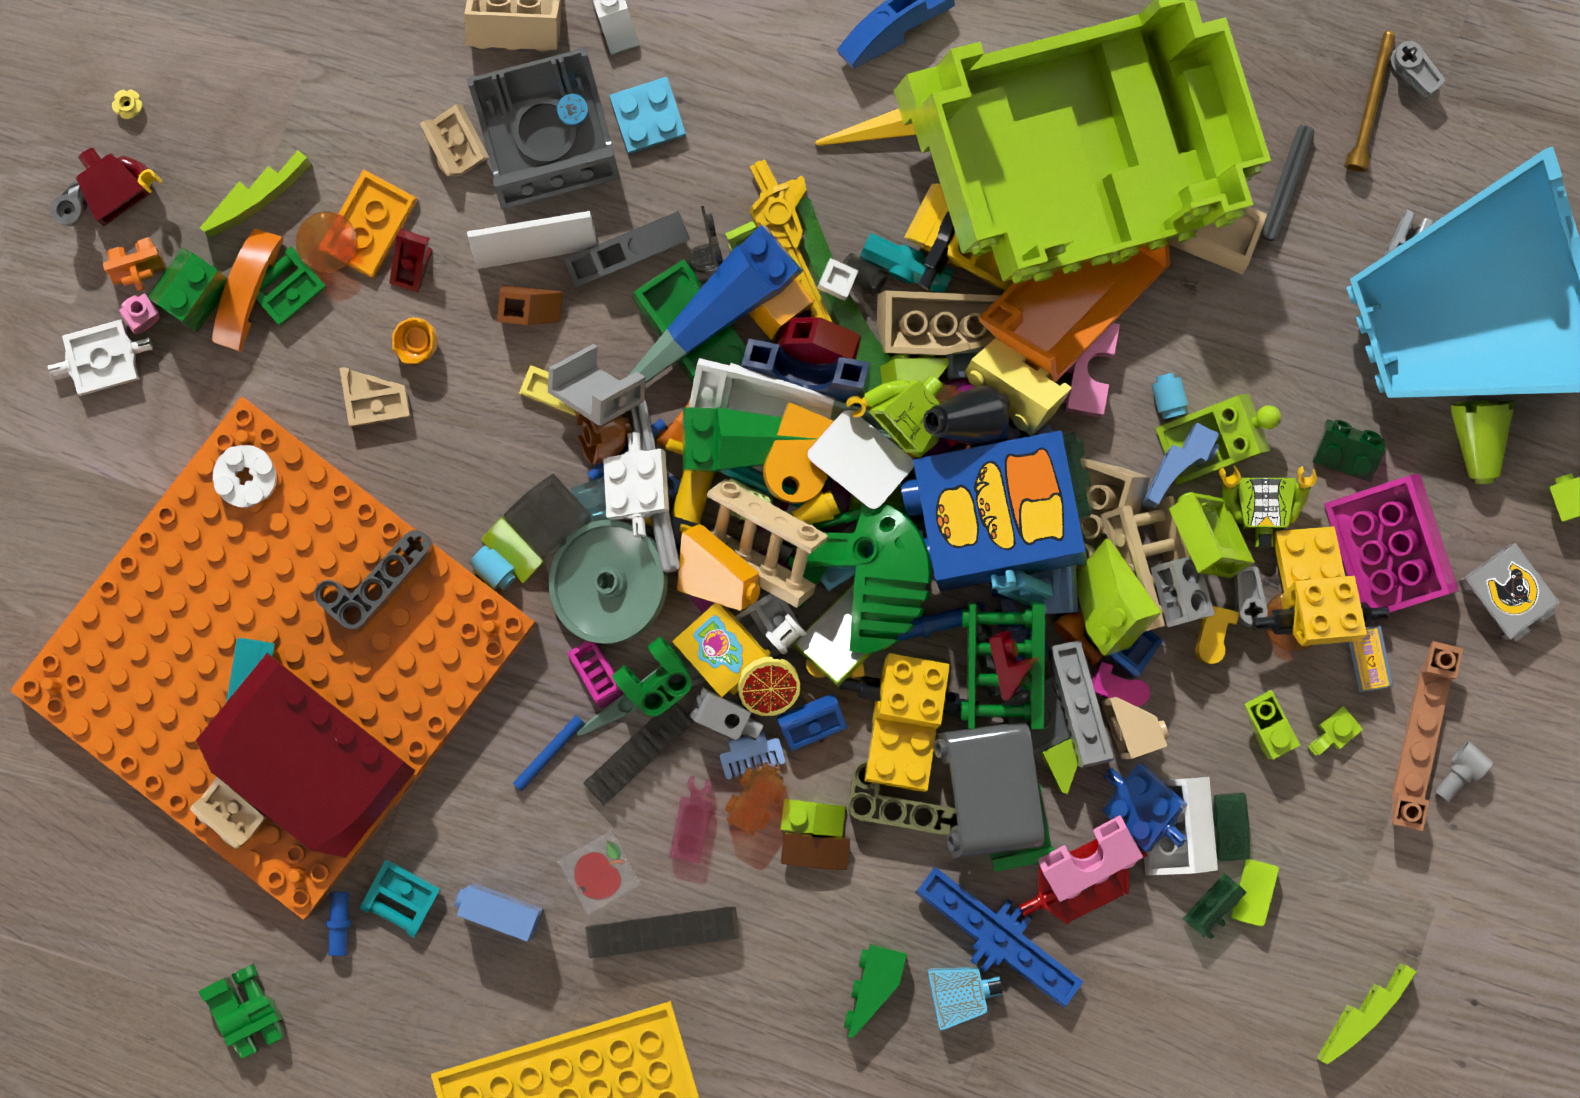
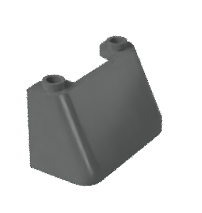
M1024 722L936 734L934 743L935 755L943 763H950L958 825L952 827L947 835V846L952 853V858L1018 851L1042 846L1044 842V825L1032 739L1028 725Z

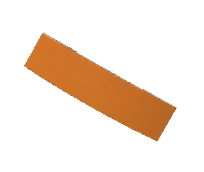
M254 228L245 241L233 264L220 299L213 329V343L239 352L242 351L252 325L248 321L268 265L273 266L275 264L284 240L283 237Z

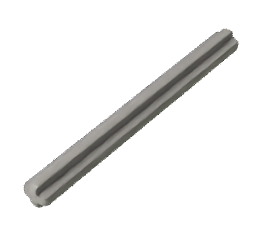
M644 399L643 403L630 409L629 413L633 432L640 433L641 450L649 451L656 448L647 404ZM669 512L653 514L651 520L661 569L666 573L677 571L680 564Z

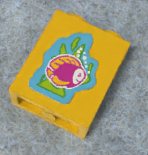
M715 603L672 642L722 698L728 691L732 696L738 692L740 675L746 666L754 660L768 657L771 652L769 649L764 650L729 611L730 607Z

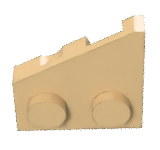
M345 367L339 368L349 427L411 417L405 385L382 380L378 377L352 371Z

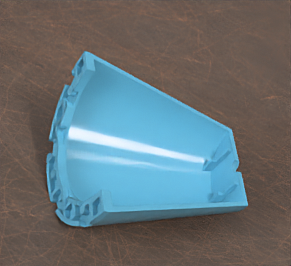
M1553 146L1544 149L1350 279L1352 285L1347 287L1352 305L1358 303L1361 315L1356 316L1361 334L1368 333L1371 344L1365 346L1370 363L1376 362L1380 374L1375 375L1376 383L1380 393L1386 392L1388 398L1580 392V237Z

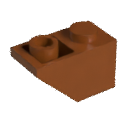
M502 284L499 294L497 322L522 325L560 322L563 291Z

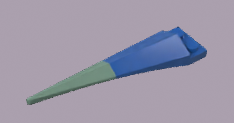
M760 225L740 246L737 245L629 375L636 371L646 377V384L711 337L780 294L803 270L766 226Z

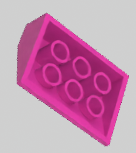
M1420 473L1408 475L1324 503L1331 527L1335 526L1340 554L1347 575L1355 576L1360 603L1366 602L1371 608L1387 606L1389 611L1392 612L1459 591Z

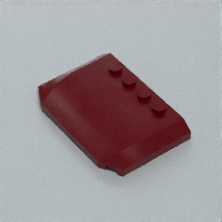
M266 653L196 739L212 774L311 851L345 858L416 771L268 653Z

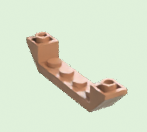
M1432 641L1419 670L1392 790L1391 824L1419 831L1424 830L1430 803L1429 800H1425L1434 755L1451 679H1457L1464 648Z

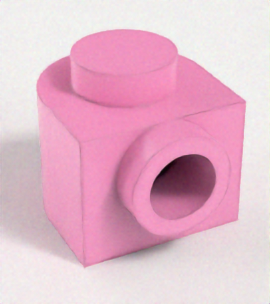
M145 293L139 297L134 295L122 303V308L119 310L120 316L135 335L152 327L160 318L158 310Z

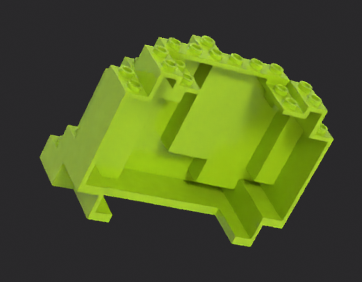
M1153 0L1139 14L986 54H984L981 41L949 50L936 67L906 74L893 90L904 126L913 123L921 152L931 151L962 254L972 251L973 256H977L993 250L1002 282L1013 279V283L1018 284L1034 278L1035 282H1040L1052 278V272L1063 270L1064 274L1073 273L1082 269L1081 264L1092 262L1093 266H1098L1112 261V264L1115 265L1130 260L1131 256L1140 253L1139 248L1149 246L1150 251L1167 246V241L1177 238L1179 243L1196 238L1195 233L1205 226L1216 224L1217 228L1231 225L1235 223L1234 220L1244 217V211L1254 205L1247 181L1252 180L1251 176L1262 173V167L1271 161L1227 18L1224 17L1202 23L1196 0Z

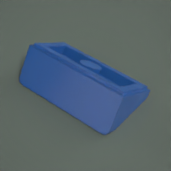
M829 694L777 716L791 752L848 728L834 694Z

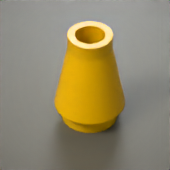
M821 491L798 509L792 511L797 519L811 525L835 519L834 516L839 514L840 511L831 491L825 493Z

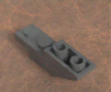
M677 211L563 260L574 286L578 287L688 241L690 237L681 215Z

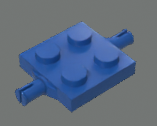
M1138 763L1125 779L1114 768L1106 771L1107 773L1104 774V778L1116 788L1113 797L1102 810L1108 817L1114 819L1121 815L1133 839L1145 852L1152 851L1159 840L1166 836L1178 848L1184 845L1187 837L1175 825L1179 814L1187 805L1186 802L1144 763Z

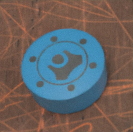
M565 95L557 105L558 116L568 126L580 125L586 120L588 115L587 103L580 95Z

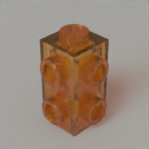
M765 762L763 765L756 763L753 769L747 767L739 782L743 785L741 792L738 796L732 794L724 809L728 812L726 821L753 836L757 829L763 831L771 817L767 810L772 801L778 804L786 789L782 785L784 777L779 775L781 770L768 762Z

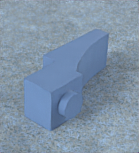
M1196 423L1190 429L1182 448L1173 444L1166 451L1142 505L1153 510L1159 505L1163 495L1179 474L1194 464L1200 467L1207 460L1212 461L1219 448V444L1215 443L1219 433Z

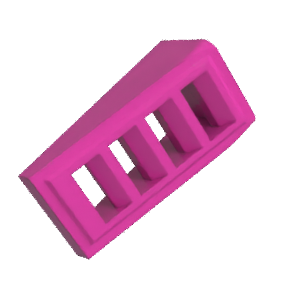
M585 641L567 652L594 701L600 708H604L624 694L613 680L612 674L615 671L598 643ZM593 650L596 655L583 663L579 661L580 658ZM599 661L601 662V666L587 674L586 670ZM607 672L608 676L596 684L592 682ZM612 683L614 684V686L610 687L606 691L602 692L601 694L599 693V691L608 687Z

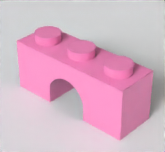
M1113 323L1066 371V373L1071 374L1069 386L1072 389L1062 402L1066 404L1065 412L1101 418L1104 415L1109 384L1094 381L1088 373L1087 366L1092 358L1105 357L1111 359L1115 355L1120 324Z
M1121 815L1093 829L1098 840V848L1092 856L1085 859L1075 858L1070 854L1067 847L1063 845L1037 859L1060 902L1078 896L1087 887L1106 881L1110 875L1121 869H1128L1134 866L1138 860L1143 858Z

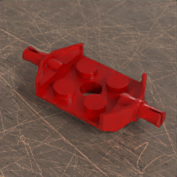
M1094 839L1070 851V854L1079 859L1088 858L1096 852L1098 840ZM1145 851L1141 852L1143 858L1147 857ZM1038 867L1037 894L1035 898L1020 904L1019 907L1021 910H1024L1022 911L1024 917L1039 909H1046L1064 923L1069 924L1071 921L1123 895H1128L1129 868L1121 869L1110 875L1106 881L1100 884H1093L1082 890L1078 896L1060 902L1041 867Z

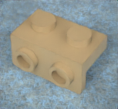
M462 104L454 105L433 120H424L420 123L424 131L425 141L433 148L438 158V166L447 176H463L490 158Z
M216 777L201 799L190 808L200 822L212 828L226 844L233 846L235 849H239L248 842L267 818L264 813L218 777Z

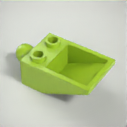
M1248 393L1234 396L1156 427L1165 453L1173 444L1182 448L1190 429L1196 423L1219 433L1215 442L1219 444V448L1213 460H1207L1200 467L1194 464L1176 477V484H1183L1216 472L1221 468H1227L1271 451L1263 429L1271 430L1276 428L1281 422V413L1278 408L1272 405H1265L1256 413ZM1228 409H1231L1234 412V418L1232 417V415H1230ZM1239 438H1242L1245 441V447L1240 442Z

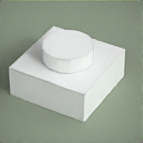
M830 258L817 289L845 301L858 270Z

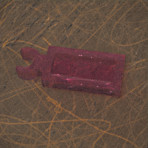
M690 776L687 785L691 795L690 798L681 796L669 858L700 863L712 802L705 801L703 798L711 789V779H706L705 787L702 790H697L694 787L695 776Z

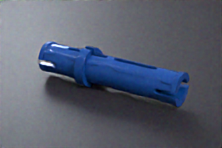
M979 602L981 605V610L983 611V609H985L983 602ZM961 608L928 616L923 613L921 617L913 619L910 623L915 624V626L908 634L901 633L895 639L903 641L919 636L928 638L931 636V633L962 626Z

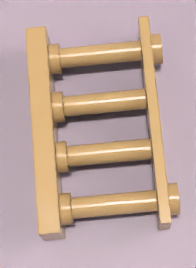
M724 479L708 491L707 497L720 503L715 528L710 532L759 572L758 584L760 588L796 608L814 594L816 585L803 577L808 555L825 543L828 535L727 479ZM731 511L746 518L740 542L726 534ZM757 525L772 532L766 557L752 549ZM783 539L797 546L792 571L777 563Z
M1173 496L1161 499L1158 506L1153 510L1149 509L1150 512L1133 515L1131 505L1101 514L1107 538L1112 541L1162 612L1144 632L1165 626L1163 620L1165 616L1162 606L1159 605L1154 588L1156 587L1153 575L1150 574L1146 557L1162 553L1164 563L1190 557L1169 511V508L1175 505ZM1153 524L1158 541L1142 545L1137 527Z

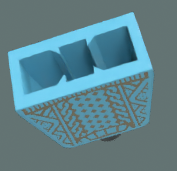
M978 967L927 969L940 1030L950 1028L987 1013L985 999L1003 995L1000 978L994 977L981 980Z

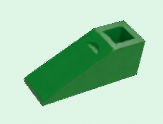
M869 943L868 950L862 949L858 967L863 968L861 981L855 979L851 998H855L856 1002L853 1011L847 1010L843 1027L849 1029L848 1037L853 1038L900 985L907 956L906 952Z

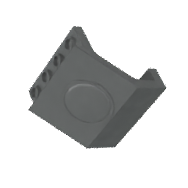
M586 48L467 79L490 157L489 160L494 175L493 184L501 210L620 179L613 146ZM577 94L586 101L588 115L582 124L568 126L560 120L557 105L565 95Z

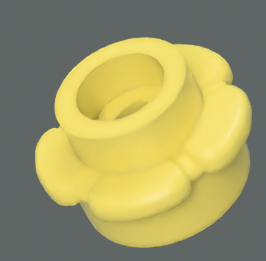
M131 89L128 91L120 90L115 94L112 109L116 114H120L121 118L131 119L140 113L142 102L140 101V95L136 91ZM126 101L130 102L129 106H125L124 103Z

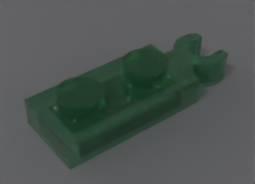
M1075 432L1065 433L1062 436L1079 518L1090 517V508L1086 494V488L1091 487L1088 469L1082 470L1080 461L1081 457H1085L1082 439H1076Z

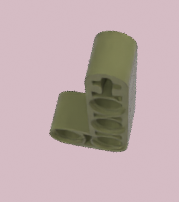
M862 762L855 767L848 799V810L854 818L941 835H948L950 833V825L939 823L940 829H934L938 820L937 810H943L940 817L952 818L953 813H956V808L879 795L880 784L871 783L865 785L858 778L860 769L867 766V762ZM859 797H865L870 801V811L865 815H858L854 812L853 803ZM891 802L897 803L901 808V815L896 820H888L884 815L885 806ZM920 808H927L932 814L930 823L925 826L918 825L914 819L916 811Z

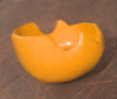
M407 318L398 323L392 334V350L401 359V362L405 364H422L431 359L437 350V333L434 327L423 318Z

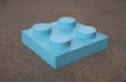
M668 77L609 95L628 154L686 136Z

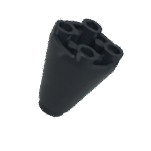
M990 385L975 386L927 410L923 418L924 428L929 434H933L936 437L977 447L1004 442L1008 437L1007 427L1009 423L1008 410L1010 401L1006 394H1000L997 389Z

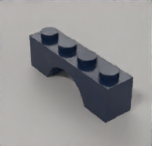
M754 339L748 340L741 364L744 368L846 402L848 398L854 395L864 398L870 384V362L839 357L836 361L829 364H810L791 357L779 344Z

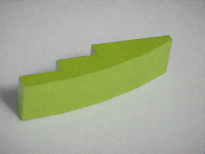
M297 150L278 173L268 166L249 189L239 181L202 224L200 229L209 237H212L238 225L265 208L286 191L312 163Z
M1399 963L1386 988L1384 989L1379 985L1373 984L1359 1010L1347 1004L1317 1059L1328 1065L1357 1044L1382 1020L1398 1001L1417 971L1405 964Z

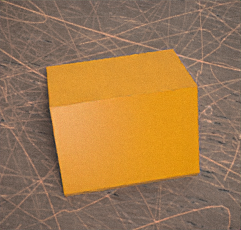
M795 279L780 294L748 314L772 341L792 318H797L815 300L800 282Z

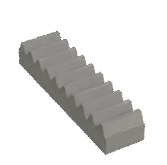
M1081 641L1051 646L1048 650V658L1052 662L1051 669L1055 673L1058 694L1062 698L1061 705L1065 709L1064 716L1068 720V730L1072 734L1071 741L1075 745L1074 752L1078 755V766L1085 768L1111 762L1113 754Z

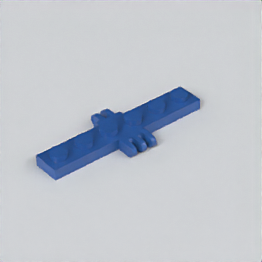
M936 867L931 870L916 890L915 894L976 940L973 945L976 953L970 961L976 965L982 956L987 958L980 967L982 971L986 972L992 963L998 966L1003 961L1062 1008L1068 1005L1084 982L1022 934L1033 917L1027 915L1023 917L1021 923L1018 922L1016 919L1023 911L1019 906L1009 915L1007 911L1013 903L1010 899H1007L998 912L994 913Z

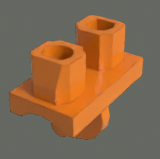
M150 238L138 240L135 243L137 252L127 255L123 247H116L107 251L108 261L103 263V267L114 285L123 283L124 286L134 283L138 291L144 290V280L153 278V273L167 269L163 257Z

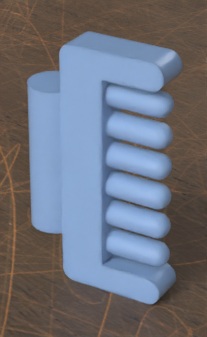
M764 731L760 732L755 741L746 736L740 737L738 741L734 739L729 740L728 743L731 751L720 754L726 779L732 778L729 763H731L734 776L738 777L740 775L736 761H738L743 775L747 774L744 759L746 760L749 772H754L755 769L751 757L754 759L757 770L762 769L759 755L761 756L764 768H769L767 752L771 765L776 766L777 761L774 750L779 764L785 763L779 739L766 740Z

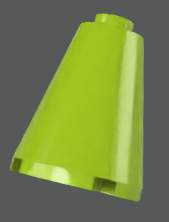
M1476 400L1450 404L1468 477L1475 479V484L1494 483V478L1501 475L1514 411V402L1498 400V405H1495V402H1488V400Z

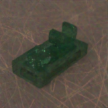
M1224 873L1182 919L1201 936L1204 937L1206 935L1208 938L1213 939L1215 936L1210 930L1216 923L1222 927L1226 925L1222 917L1227 915L1247 892Z

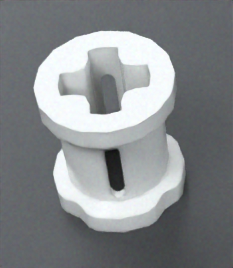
M788 613L783 623L773 632L768 631L765 635L785 655L788 652L787 648L798 637H804L807 633ZM791 629V631L783 639H781V637Z

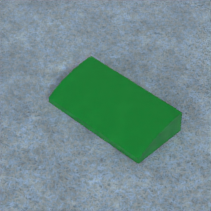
M683 259L634 291L632 298L659 337H661L703 285L685 259ZM730 325L677 362L693 383L699 358L729 366L730 363L741 366L746 346Z

